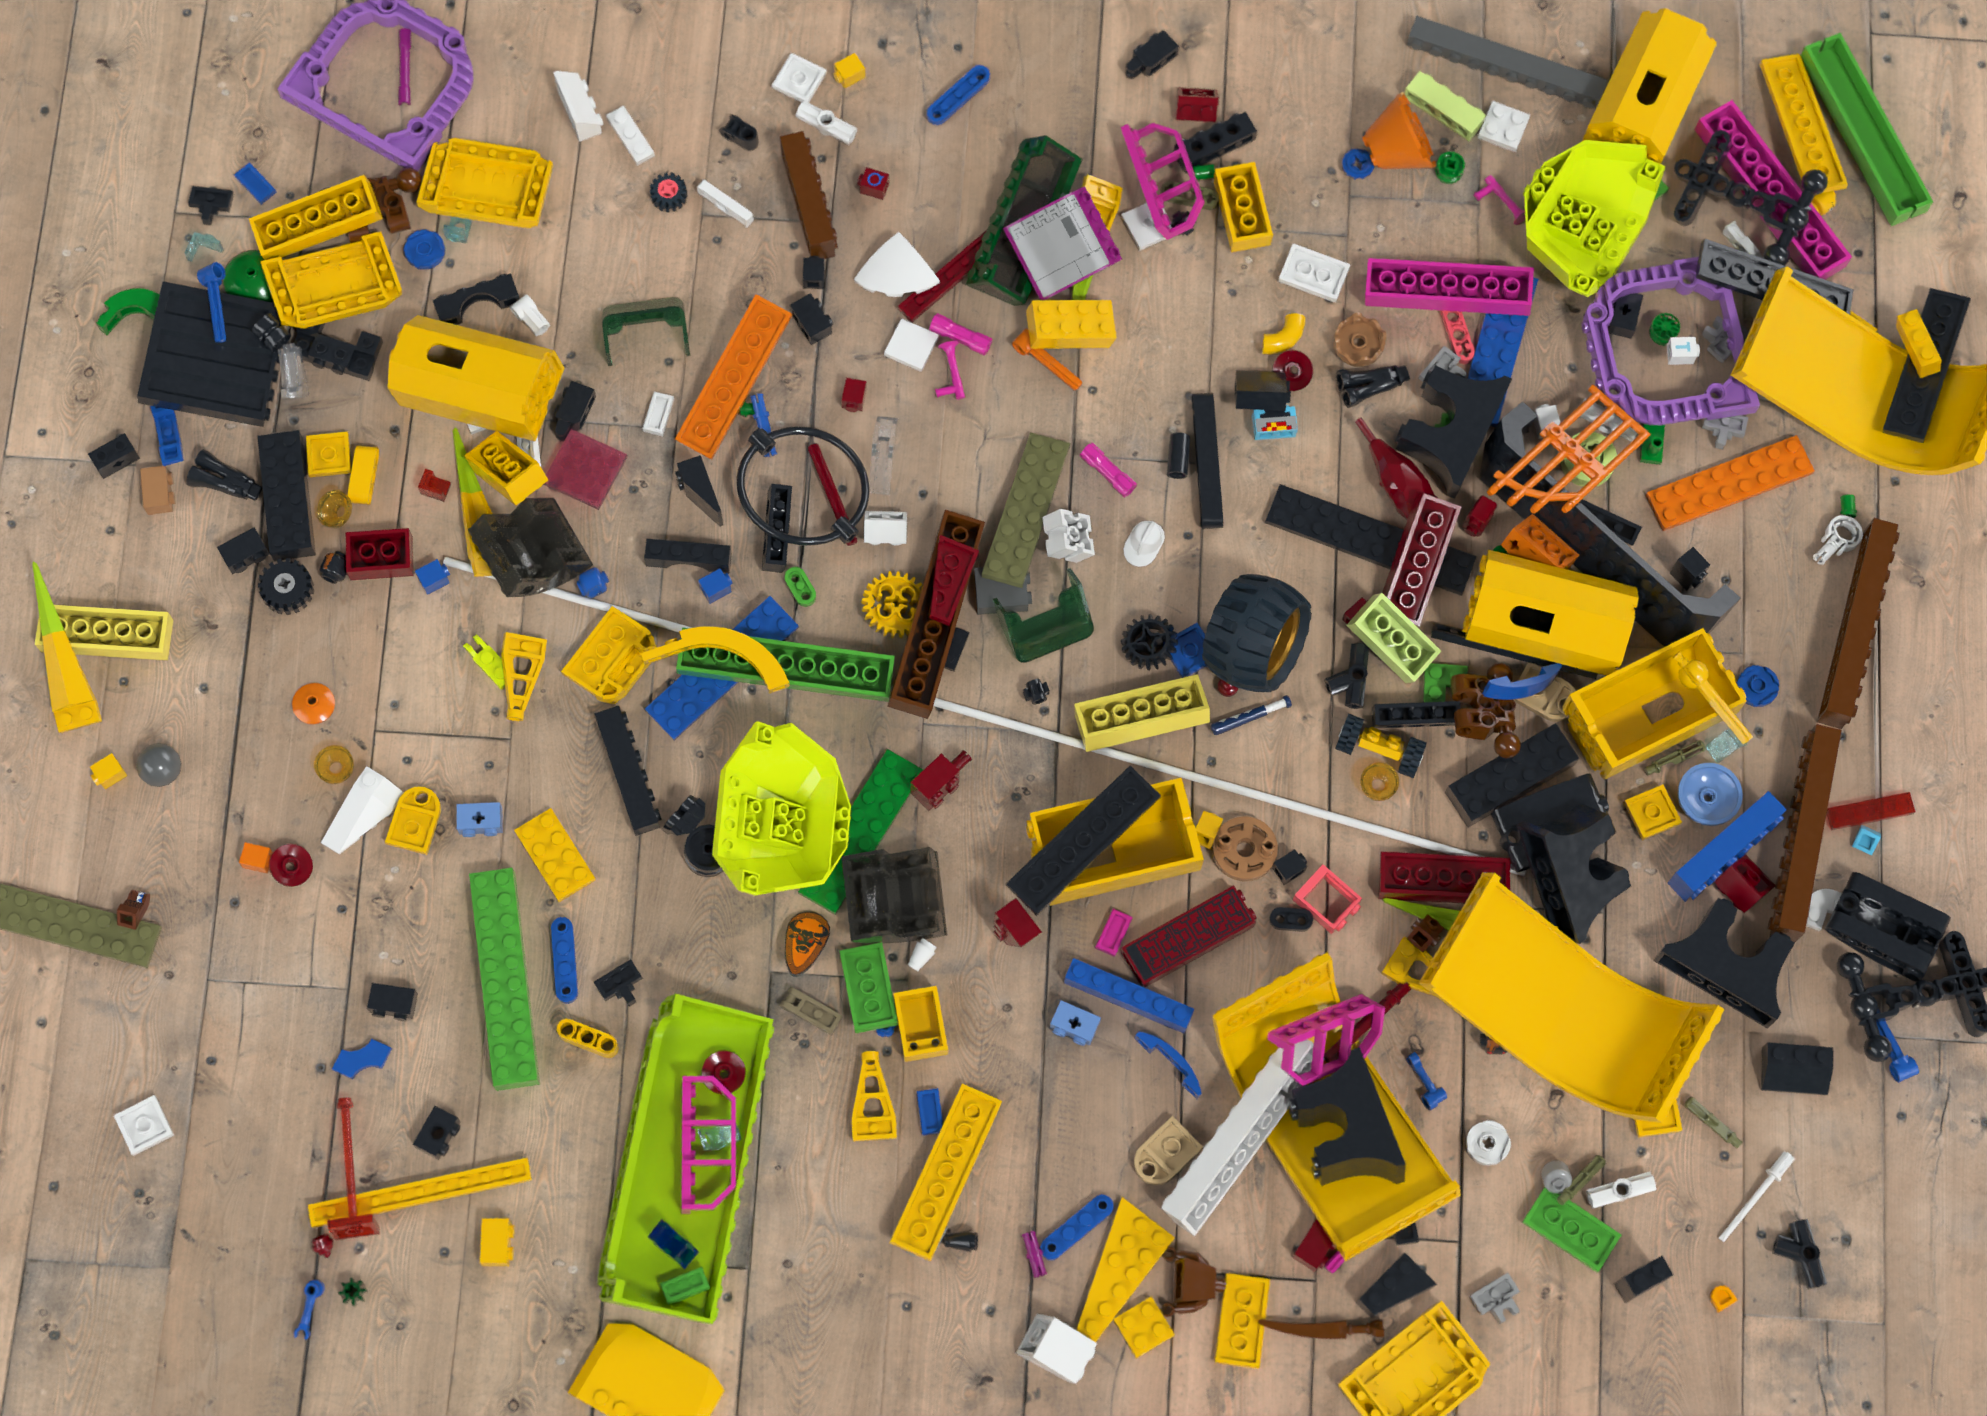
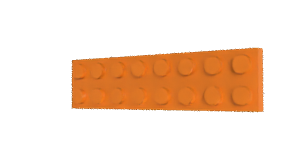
M755 294L675 438L676 441L711 460L713 459L793 316L792 313Z
M1795 435L1646 493V497L1662 530L1666 531L1809 476L1815 470L1798 436Z

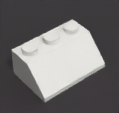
M553 72L557 91L579 142L601 134L603 121L600 114H596L594 111L596 105L593 97H588L586 93L589 89L585 79L581 80L578 73Z

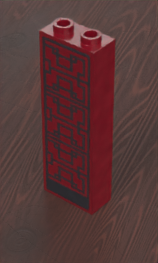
M1233 885L1123 946L1121 954L1140 986L1145 988L1255 927L1256 914L1251 907L1248 908L1244 902L1246 899L1240 889L1237 890Z

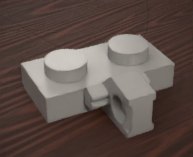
M1739 415L1713 420L1704 418L1702 429L1713 431L1712 436L1717 437L1715 448L1723 450L1727 439L1731 440L1732 436L1744 437L1748 417Z

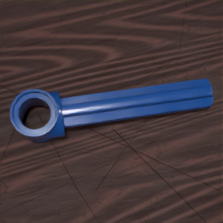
M214 262L199 269L197 278L204 287H207L214 339L216 343L226 341L219 286L225 278V270L220 263Z
M1886 1021L1877 1022L1880 1035L1888 1038L1892 1044L1890 1055L1892 1062L1889 1065V1069L1894 1080L1899 1083L1919 1074L1916 1061L1911 1056H1904Z

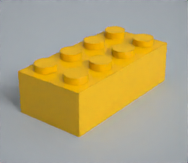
M1255 162L1215 169L1213 180L1219 196V205L1231 253L1270 246L1273 232Z
M1032 300L1026 310L1031 349L1110 348L1117 338L1111 300Z
M495 431L464 455L474 473L515 506L548 481L539 463L498 431Z

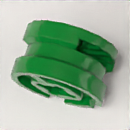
M1452 151L1440 155L1435 167L1436 177L1445 184L1458 182L1465 169L1463 157Z
M1669 313L1657 315L1649 328L1650 338L1656 344L1666 346L1671 337L1678 336L1681 328L1680 322L1677 317Z

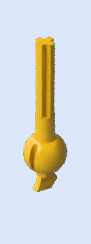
M1681 650L1676 653L1673 658L1678 661L1681 667L1679 670L1681 683L1689 689L1697 688L1742 744L1747 743L1753 738V735L1707 681L1709 672L1706 665L1698 660L1689 661L1687 657L1683 656Z

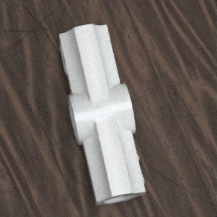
M806 101L798 107L796 118L817 128L822 135H830L847 145L852 143L857 133V128L836 118L833 112L821 110ZM824 121H829V122H831L830 124H827V125L823 124Z
M1594 403L1580 417L1592 423L1608 407H1602ZM1613 414L1597 429L1610 434L1623 420L1616 414ZM1629 427L1620 436L1632 442L1637 433Z
M1646 1172L1586 1190L1587 1199L1592 1209L1655 1191L1656 1183L1651 1172ZM1617 1185L1625 1187L1626 1195H1620L1617 1192Z

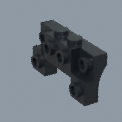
M325 323L308 328H297V337L290 351L292 357L312 363L313 366L324 369V367L331 369L339 375L344 373L370 381L377 356L383 344L381 337L362 331L357 344L353 345L321 335Z

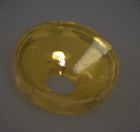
M331 490L325 493L317 506L318 520L322 525L329 528L343 526L350 518L352 512V503L349 496L339 490ZM344 506L345 512L343 516L338 517V509Z
M331 745L325 747L315 758V772L326 783H342L353 773V757L342 746ZM338 762L342 764V770L339 773L334 774L330 771L333 763Z
M1377 762L1370 764L1362 772L1360 778L1361 789L1368 798L1374 801L1388 800L1398 790L1399 776L1396 770L1386 763ZM1379 779L1383 781L1384 789L1380 791L1375 790L1372 786L1374 780Z

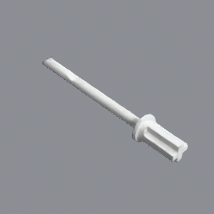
M1784 1151L1770 1169H1766V1173L1769 1176L1719 1237L1721 1241L1725 1242L1774 1180L1781 1181L1780 1177L1795 1160L1790 1153Z

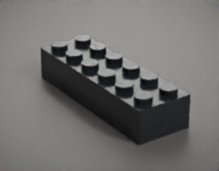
M299 430L259 435L257 439L269 553L274 561H277V559L286 560V558L295 559L316 556L303 437Z
M1555 723L1522 742L1519 753L1513 758L1496 757L1448 785L1445 794L1469 828L1491 815V812L1512 803L1575 766L1579 757Z

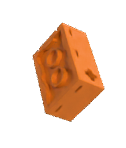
M1531 514L1515 526L1501 544L1507 553L1512 556L1567 570L1579 556L1577 552L1534 514Z

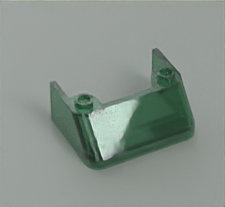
M671 297L607 306L602 312V327L608 366H613L609 335L618 334L623 329V326L665 321L672 327L682 326L686 356H691L683 301L679 298Z
M1071 568L1067 569L1071 587L1064 589L1059 594L1058 601L1060 606L1022 621L1019 614L1014 611L1006 612L997 597L993 599L1000 625L1014 656L1019 662L1027 663L1092 635L1094 625L1083 586Z

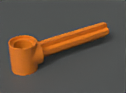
M1025 328L1011 343L1018 353L1023 356L1031 354L1073 390L1076 391L1082 385V381L1047 351L1044 349H1031L1028 328Z

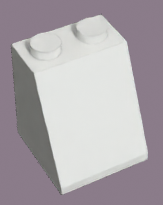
M1036 1314L1016 1354L1065 1381L1076 1384L1084 1375V1368L1087 1362L1094 1356L1097 1343L1055 1317Z

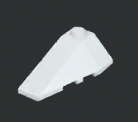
M366 766L354 783L321 843L340 855L358 841L368 830L376 827L377 823L393 814L398 800L404 792L384 776Z

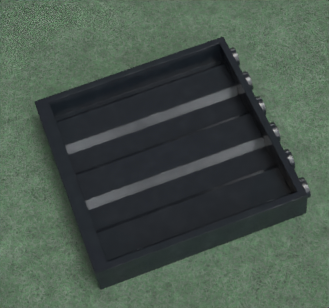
M162 281L137 394L138 403L264 427L265 421H269L271 409L268 408L269 401L273 402L275 390L272 389L273 382L277 383L279 371L276 370L277 363L281 364L283 351L279 350L271 353L265 347L264 340L260 341L251 330L257 321L270 313L279 321V326L285 327V325L280 323L274 303L220 293L226 341L216 343L208 290Z

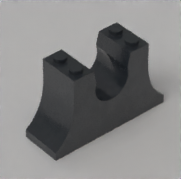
M1435 365L1433 371L1428 370L1421 385L1423 393L1421 397L1431 405L1442 408L1448 414L1450 423L1444 427L1436 428L1427 425L1423 421L1409 419L1406 425L1402 423L1395 439V442L1398 444L1395 450L1419 460L1432 469L1443 482L1447 496L1455 499L1512 379L1503 376L1487 381L1472 380L1453 374Z
M1579 804L1565 815L1549 823L1534 825L1522 821L1517 824L1547 920L1578 944L1586 940L1588 930L1598 913L1611 900L1631 887L1629 873L1626 868L1598 857L1589 860L1594 849L1600 844L1605 843L1612 836L1614 830L1609 814L1583 804Z
M1718 898L1709 908L1699 927L1692 935L1679 942L1665 944L1653 961L1768 1029L1781 1014L1776 994L1777 981L1780 970L1795 942L1791 941L1787 934L1775 932L1756 951L1754 957L1737 955L1731 950L1727 942V932L1735 921L1737 908L1729 900Z
M1360 1047L1351 1050L1347 1061L1332 1075L1318 1082L1292 1090V1098L1289 1099L1291 1107L1289 1108V1113L1292 1121H1297L1298 1127H1314L1322 1122H1331L1339 1125L1345 1132L1341 1137L1325 1141L1314 1148V1157H1311L1313 1165L1311 1166V1171L1314 1179H1319L1321 1186L1355 1176H1376L1387 1179L1395 1184L1405 1182L1406 1163Z

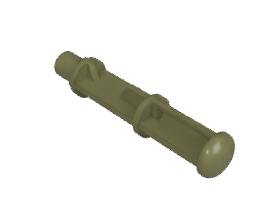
M1697 740L1686 747L1653 761L1650 766L1644 768L1647 776L1653 773H1660L1661 766L1672 762L1676 765L1704 752L1705 744L1701 740ZM1695 743H1697L1698 745L1685 752L1682 751V749H1685ZM1700 749V752L1685 758V755Z
M1694 1097L1686 1100L1684 1106L1721 1136L1726 1143H1731L1736 1148L1743 1143L1736 1137L1735 1132L1730 1130L1713 1113L1709 1112L1695 1100Z
M1596 1155L1572 1180L1571 1186L1562 1190V1194L1557 1198V1202L1560 1205H1564L1568 1200H1572L1593 1176L1606 1165L1605 1159L1600 1155Z

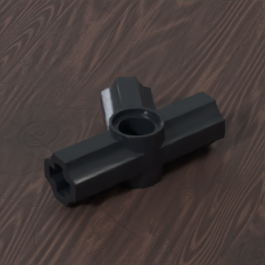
M1364 643L1351 644L1349 668L1324 679L1326 689L1331 697L1346 691L1345 706L1351 709H1359L1364 706L1369 647ZM1359 673L1362 679H1355L1352 674Z
M1808 1219L1789 1223L1788 1226L1792 1239L1777 1235L1773 1244L1772 1254L1800 1263L1807 1289L1827 1285L1819 1258L1820 1250L1815 1244ZM1804 1249L1811 1251L1812 1259L1804 1257Z

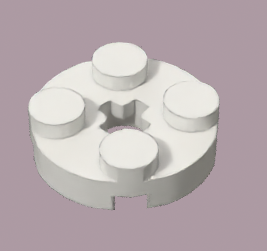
M1483 1121L1473 1126L1467 1134V1154L1481 1165H1497L1505 1159L1510 1151L1511 1141L1506 1133V1129L1497 1122ZM1491 1138V1143L1494 1144V1147L1485 1148L1482 1140Z

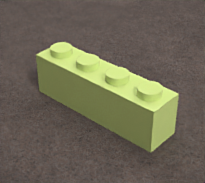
M1419 71L1406 87L1405 96L1411 103L1467 141L1473 138L1484 123L1486 115L1483 114L1482 110L1468 104L1463 97L1452 93L1447 86L1440 85L1434 81L1433 77L1429 74Z

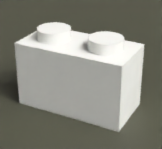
M865 511L864 543L879 545L881 543H890L891 545L906 544L907 512Z

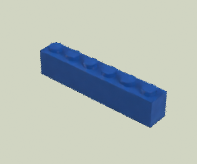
M1073 958L1065 976L1064 984L1185 1034L1194 1012L1192 1007Z

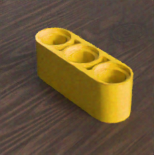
M356 446L348 488L349 503L371 504L379 460L378 447Z
M563 1019L557 1025V1033L561 1040L605 1058H612L618 1053V1043L610 1034L571 1019ZM566 1026L573 1027V1031L569 1035L562 1034V1030ZM592 1034L594 1036L593 1040L590 1043L582 1042L584 1035ZM612 1042L614 1046L610 1051H604L602 1049L604 1043Z

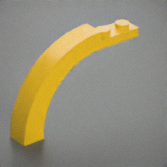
M709 626L679 631L681 640L677 641V638L670 639L663 646L658 648L656 645L644 649L645 652L641 653L644 665L692 649H722L734 653L750 663L762 677L769 694L789 687V681L781 665L764 646L745 634L727 628Z

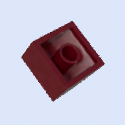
M1744 855L1714 881L1720 892L1727 895L1733 901L1734 906L1743 913L1751 909L1775 887V884L1747 855Z

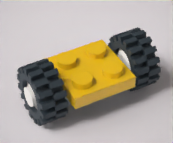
M1348 713L1335 749L1351 755L1357 741L1359 742V747L1397 761L1402 758L1397 773L1414 779L1422 761L1427 742L1410 737L1404 752L1405 742L1401 741L1400 737L1392 734L1389 736L1382 734L1381 730L1377 728L1365 727L1363 733L1359 736L1364 719Z

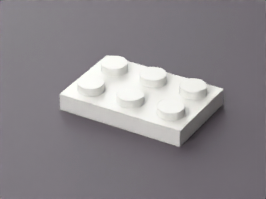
M1293 244L1278 282L1336 303L1350 264Z

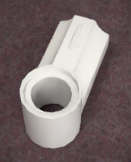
M527 294L510 306L519 321H523L535 336L544 334L550 327L549 322L537 310L536 304Z

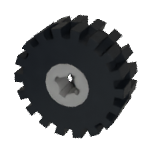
M286 558V562H283L282 559H277V564L269 563L270 568L264 567L262 570L264 575H259L260 583H258V589L260 590V596L266 606L273 612L276 610L278 614L285 612L286 615H291V611L294 610L295 613L300 612L299 607L302 606L303 609L307 607L306 601L311 602V594H314V582L303 564L300 565L299 561L294 560L292 562L290 558Z

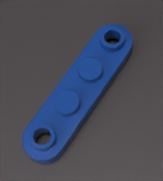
M983 65L973 67L929 106L927 110L928 121L933 125H941L989 83V69ZM982 76L983 79L979 80L977 77ZM938 114L940 117L935 118L934 115Z
M559 917L551 925L555 990L560 1002L570 1004L578 997L574 928L568 918ZM563 924L566 926L565 930H558V927ZM565 988L571 990L567 995L563 994Z
M1098 1195L1043 1240L1040 1250L1043 1251L1042 1256L1047 1260L1053 1261L1063 1255L1112 1213L1114 1207L1112 1199L1107 1195ZM1100 1202L1106 1203L1107 1207L1105 1209H1100L1098 1204ZM1048 1245H1054L1056 1250L1054 1252L1048 1251Z

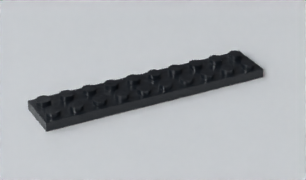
M1281 484L1278 487L1265 524L1387 569H1391L1404 529ZM1448 546L1434 586L1462 596L1477 556Z

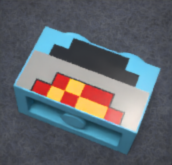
M1286 405V411L1253 410L1254 440L1296 437L1298 428L1295 406L1290 407Z

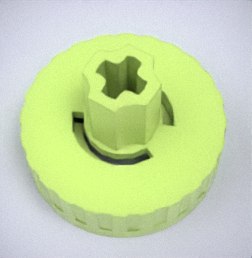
M1593 432L1580 446L1590 453L1606 437L1600 433ZM1613 443L1595 458L1603 466H1606L1617 456ZM1567 458L1561 461L1562 470L1566 475L1575 466ZM1613 471L1606 478H1604L1597 486L1605 483L1610 478ZM1580 472L1571 482L1584 487L1591 479L1583 472Z

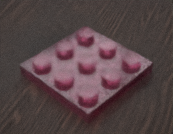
M571 429L546 474L548 481L543 485L599 510L623 467L627 454Z

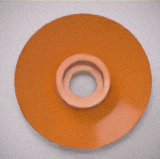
M310 683L302 686L295 693L292 700L294 714L300 721L307 724L324 722L332 715L335 708L333 693L328 687L319 683ZM310 699H316L314 704H309Z

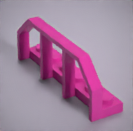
M1151 123L1139 130H1133L1128 124L1122 126L1121 130L1156 229L1166 240H1169L1193 228L1205 201L1181 134L1177 130ZM1155 131L1175 137L1179 147L1178 150L1150 164L1146 163V152L1139 144L1141 138ZM1183 158L1190 180L1157 195L1156 191L1159 189L1150 174ZM1193 188L1197 199L1186 222L1169 229L1168 225L1171 223L1167 214L1163 212L1162 208L1165 207L1163 202Z
M1360 994L1269 1031L1267 1040L1283 1049L1281 1069L1294 1081L1303 1086L1336 1072L1343 1066L1351 1053L1355 1019L1373 1012L1371 1030L1359 1046L1365 1059L1382 1035L1385 1007ZM1343 1025L1339 1059L1323 1065L1326 1031ZM1315 1036L1311 1071L1298 1076L1292 1070L1294 1044Z
M682 1076V1214H691L692 1210H714L736 1188V1098L714 1076ZM711 1082L731 1101V1120H695L696 1106H691V1098H696V1085H691V1083ZM691 1126H731V1160H695V1150H691V1142H695V1128H691ZM691 1166H731V1185L712 1204H695V1194H691V1186H695V1172H691Z

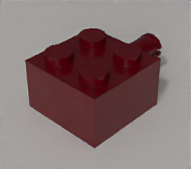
M962 750L951 762L941 753L911 781V794L928 811L932 808L937 809L943 803V798L948 793L951 795L958 789L960 770L972 761L970 755H966V751Z

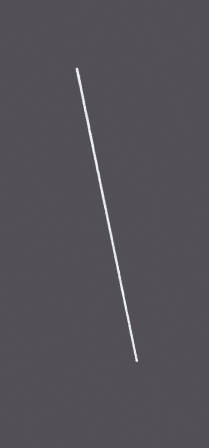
M449 557L444 558L443 564L473 573L470 563ZM509 575L485 576L514 585ZM553 587L538 591L606 612L614 606L634 620L675 632L681 631L682 627L692 628ZM935 698L933 705L935 707L1085 750L1083 741L1080 739ZM1108 747L1091 751L1444 854L1486 857ZM1510 864V873L1521 876L1525 875L1526 870L1516 873L1513 865Z

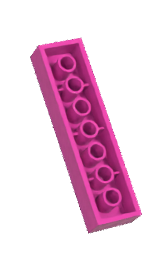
M1368 258L1365 306L1530 316L1534 268Z

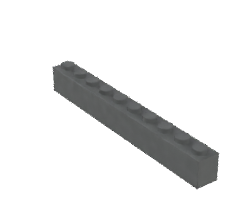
M1416 16L1407 42V46L1414 50H1422L1430 53L1432 56L1443 57L1453 63H1461L1471 69L1485 71L1491 76H1499L1509 82H1517L1530 89H1538L1548 95H1556L1566 101L1580 103L1586 108H1597L1607 83V79L1420 16Z

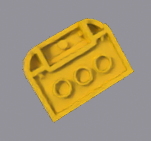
M612 606L561 673L596 696L597 700L616 704L628 694L650 665H644L641 653L645 652V648L654 646L656 643L651 632L646 627Z

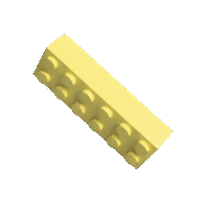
M54 605L75 655L168 660L173 628V619L168 612ZM39 618L35 645L40 652H44Z
M1198 674L1074 704L1075 719L1086 752L1210 722V708Z

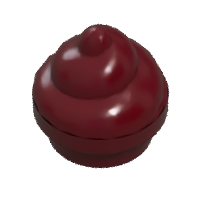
M1222 679L1218 681L1217 689L1221 695L1231 697L1237 693V687L1228 684Z
M327 1233L311 1240L313 1252L325 1258L330 1256L334 1241L332 1238H329Z

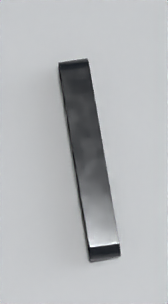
M1213 393L1192 394V414L1201 528H1223Z

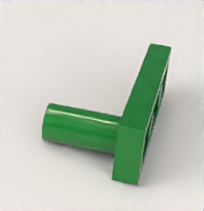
M1643 423V427L1651 436L1641 444L1640 462L1661 465L1665 425H1646Z

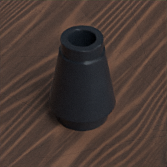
M969 1230L946 1234L945 1247L966 1252L977 1250L978 1233Z

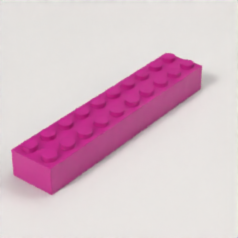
M1733 100L1699 119L1694 130L1706 146L1714 132L1723 130L1729 134L1732 145L1722 167L1734 182H1745L1752 189H1755L1756 192L1759 191L1772 196L1776 193H1781L1798 202L1802 190ZM1723 138L1722 141H1721V140H1718L1717 142H1718V144L1720 145L1721 142L1725 143L1726 141H1725V139ZM1756 199L1753 202V206H1761L1764 200ZM1778 203L1775 206V211L1770 216L1772 219L1783 223V214L1790 207ZM1810 203L1809 206L1812 211L1808 212V224L1803 230L1798 232L1799 237H1793L1788 250L1790 257L1802 272L1826 280L1846 268L1852 256ZM1768 226L1778 240L1782 231Z

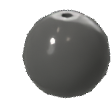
M155 743L148 745L140 752L137 757L136 769L139 777L148 785L163 787L177 779L181 772L182 762L180 755L168 744Z

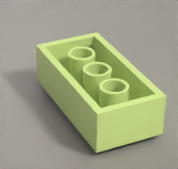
M1383 593L1374 594L1346 625L1405 683L1415 682L1441 652Z

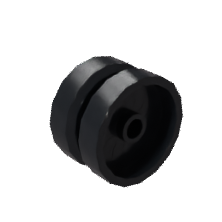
M701 825L695 828L686 839L684 847L685 863L698 876L714 877L724 872L712 855L715 825ZM705 849H710V853L705 852Z

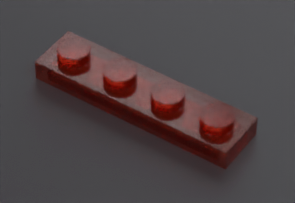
M1907 792L1830 807L1827 809V817L1832 831L1913 815L1916 811L1911 794Z

